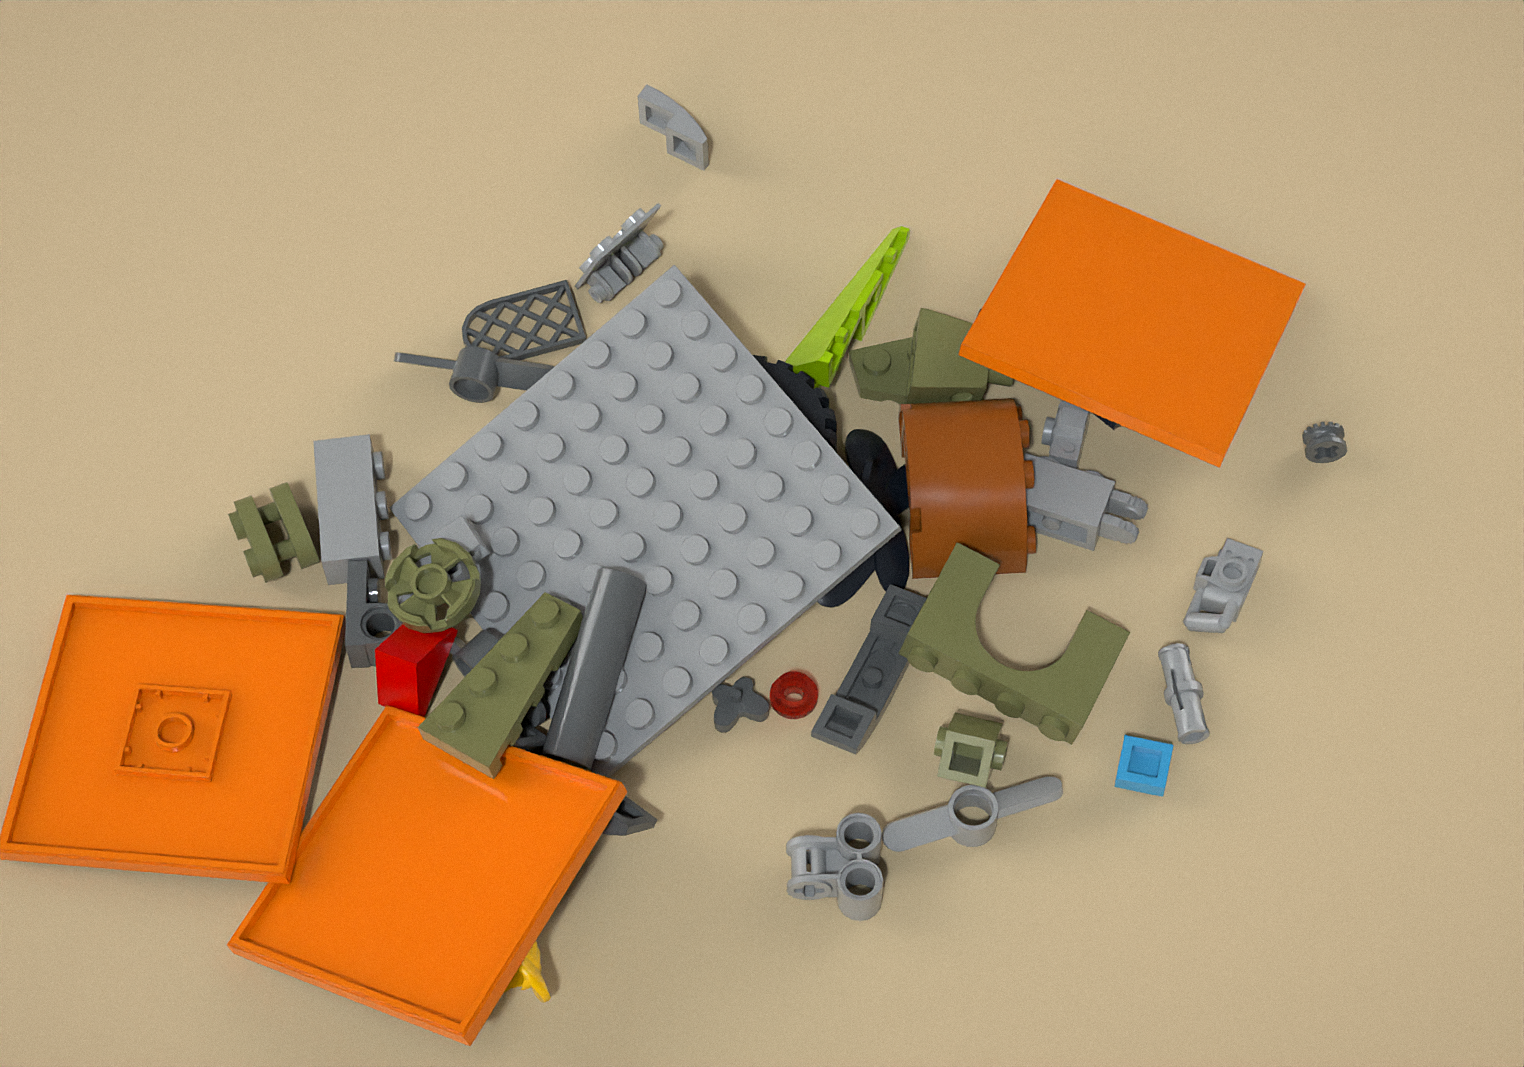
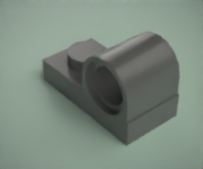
M367 560L348 561L345 647L351 668H370L371 666H376L375 649L398 629L402 623L392 614L387 603H381L379 578H371ZM391 631V634L386 637H374L379 632Z

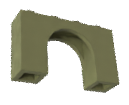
M956 543L899 651V655L907 658L908 662L916 669L923 672H934L951 681V684L958 691L967 695H978L993 703L1002 714L1011 718L1020 717L1037 726L1039 731L1046 737L1055 741H1065L1072 745L1082 730L1130 632L1086 610L1062 657L1054 664L1040 670L1021 671L999 663L982 646L977 635L975 619L977 609L1000 564Z

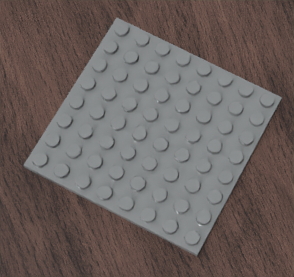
M675 265L389 507L418 546L422 545L461 515L473 525L490 553L476 563L481 575L480 595L470 614L483 630L491 633L498 640L510 630L544 592L581 610L584 616L599 568L613 569L639 578L647 585L591 768L592 773L608 778L902 530ZM576 639L558 670L551 671L543 684L545 693L540 701L543 703L546 713L551 719Z

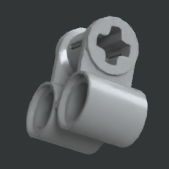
M864 813L849 814L839 823L836 837L805 835L790 839L786 844V853L791 857L792 878L787 882L788 895L801 900L837 897L839 909L851 920L863 921L875 916L881 908L883 895V877L880 869L877 867L881 856L882 833L880 825L875 818ZM853 839H864L870 845L863 849H855L847 843ZM807 864H811V872H807ZM861 884L866 885L872 891L867 895L859 896L852 894L848 889L854 885Z

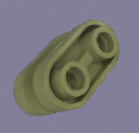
M287 482L269 488L273 499L272 503L257 508L252 495L235 501L236 511L228 514L237 539L241 540L247 537L251 546L250 549L243 551L253 578L262 575L265 583L283 577L284 575L279 563L296 557L301 569L319 563L310 534ZM281 520L288 539L272 545L264 525Z

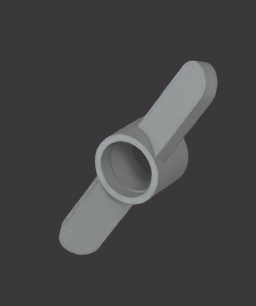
M1043 777L994 793L976 785L963 786L952 794L947 805L888 823L882 831V841L888 849L896 852L905 851L949 836L963 846H982L994 836L997 819L1061 798L1063 795L1062 782L1056 777ZM965 807H978L984 810L990 819L981 825L971 826L962 823L955 814Z

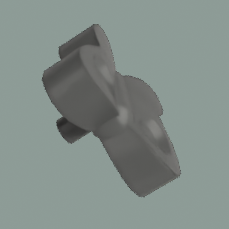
M739 678L732 687L719 684L712 690V700L716 705L714 725L715 729L721 733L729 732L736 725L739 718L746 717L753 721L763 722L769 716V704L762 696L754 692L753 682L750 678Z

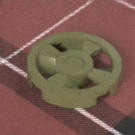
M443 538L432 539L435 544H427L420 548L416 544L407 547L392 562L385 577L384 587L388 591L387 604L389 610L408 629L421 633L442 632L459 624L473 610L480 595L481 575L475 560L458 543ZM431 555L430 564L417 567L415 564L417 561ZM462 561L468 568L470 579L453 582L447 571ZM414 593L402 604L399 603L398 596ZM446 602L450 607L447 609L446 618L437 621L436 606Z

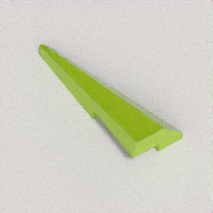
M901 226L891 230L785 360L786 363L793 365V372L795 374L803 371L813 378L814 389L817 387L821 388V386L829 388L851 339L863 340L910 238L909 228Z

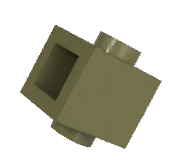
M954 713L948 728L940 726L937 734L934 755L941 757L937 776L986 788L993 769L1002 771L1008 742L1000 740L1003 724Z

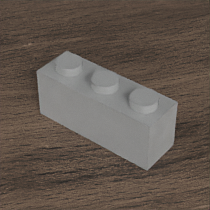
M370 434L313 441L321 561L328 585L347 583L348 561L367 560L371 578L385 579L383 560H391L392 553L389 532H381L380 520L388 519L385 491L378 492L377 480L385 479L382 451H373Z

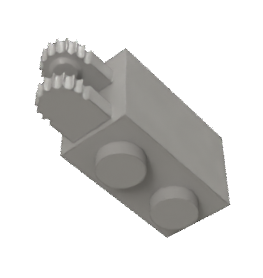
M1025 453L1024 461L1032 460L1034 470V488L1026 489L1027 526L1034 525L1036 533L1092 551L1095 550L1100 536L1113 541H1120L1121 543H1135L1139 534V528L1132 524V522L1124 521L1122 518L1109 515V513L1141 520V518L1144 519L1148 510V504L1145 501L1137 498V496L1133 497L1131 494L1115 490V481L1105 478L1098 472L1091 470L1081 471L1062 465L1051 457H1037Z

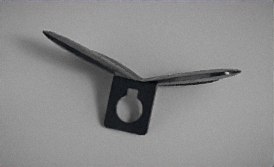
M854 429L849 432L845 441V454L849 468L901 527L898 515L909 509L905 464L897 469L888 446L879 435L865 429ZM903 530L898 532L819 599L817 603L828 608L844 604L859 591L874 570L885 592L890 584L905 589L909 577V553Z

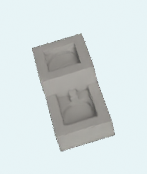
M647 84L637 96L640 124L666 136L668 154L705 171L709 165L708 142L703 130L683 107L661 91Z

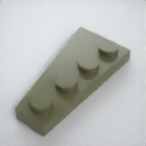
M544 592L417 727L422 738L495 779L502 767L500 758L508 745L514 746L523 731L521 722L531 705L537 706L545 693L543 687L545 680L551 671L558 670L574 643L583 619L581 610Z

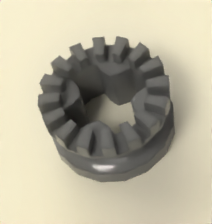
M1321 422L1320 427L1315 423L1313 428L1307 427V430H1304L1302 434L1303 442L1306 445L1305 455L1311 462H1334L1345 456L1348 451L1346 441L1343 440L1345 437L1344 428L1339 423L1333 424V422H1328L1325 425V422Z

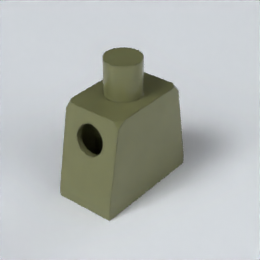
M920 308L913 328L905 404L982 400L987 383L1011 387L1013 379L958 355L961 344L973 323L930 309Z

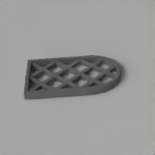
M567 280L484 302L476 306L466 316L462 326V337L465 347H478L483 341L495 347L492 352L496 355L501 350L510 353L509 355L499 356L500 358L519 361L582 344L586 340V336ZM556 292L552 299L543 296L548 293ZM564 292L570 307L558 302ZM535 299L548 305L541 316L528 311ZM526 300L522 307L512 304ZM504 307L517 313L511 324L497 319ZM496 308L491 316L484 313L485 311ZM554 308L567 313L561 324L547 319ZM523 316L536 321L530 333L517 328ZM476 317L487 321L480 333L469 328L471 322ZM573 317L578 332L567 328V325ZM493 324L506 330L499 341L486 336ZM542 325L556 330L550 341L536 336ZM512 333L525 338L518 350L505 344ZM562 333L571 337L558 341ZM468 335L476 338L472 344L468 340ZM531 342L541 345L535 348L527 349Z

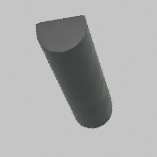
M599 568L597 570L541 756L571 766L591 770L647 586L639 578L613 569Z

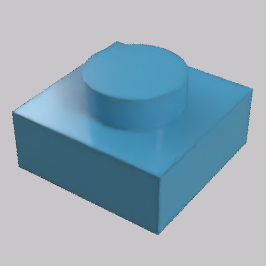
M1125 735L1114 787L1163 797L1174 745Z

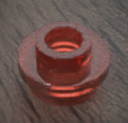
M792 671L784 673L774 681L770 688V704L773 710L778 715L787 719H800L808 716L813 712L818 703L816 684L801 672ZM795 693L799 694L802 700L791 702L785 698L789 694Z

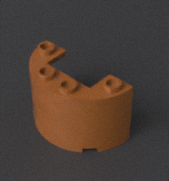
M1013 398L900 404L898 423L901 457L905 458L912 579L938 578L956 543L1000 564L996 574L1026 573L1027 554H1036V536L1034 525L1027 526L1026 489L1034 488V470L1032 460L1024 461L1023 448H1029L1028 420H1022L1021 405H1016Z

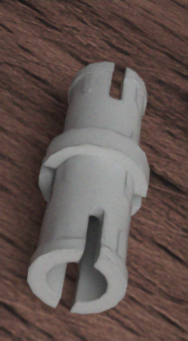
M1177 643L1165 646L1158 652L1167 688L1164 690V698L1166 704L1171 706L1178 731V741H1181L1182 744H1195L1204 741L1210 735L1201 705L1204 692L1201 683L1195 680L1189 656V647H1186L1185 644Z

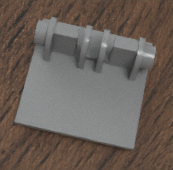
M659 203L647 213L639 208L621 225L622 229L613 238L607 236L589 253L590 257L579 267L584 274L575 285L577 290L587 282L591 286L588 292L596 302L610 301L625 285L633 281L632 275H640L642 270L661 256L660 250L664 245L660 238L655 234L648 236L643 231L660 209L661 205Z

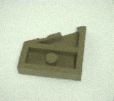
M912 337L849 350V363L860 398L880 402L891 400L899 405L905 404Z

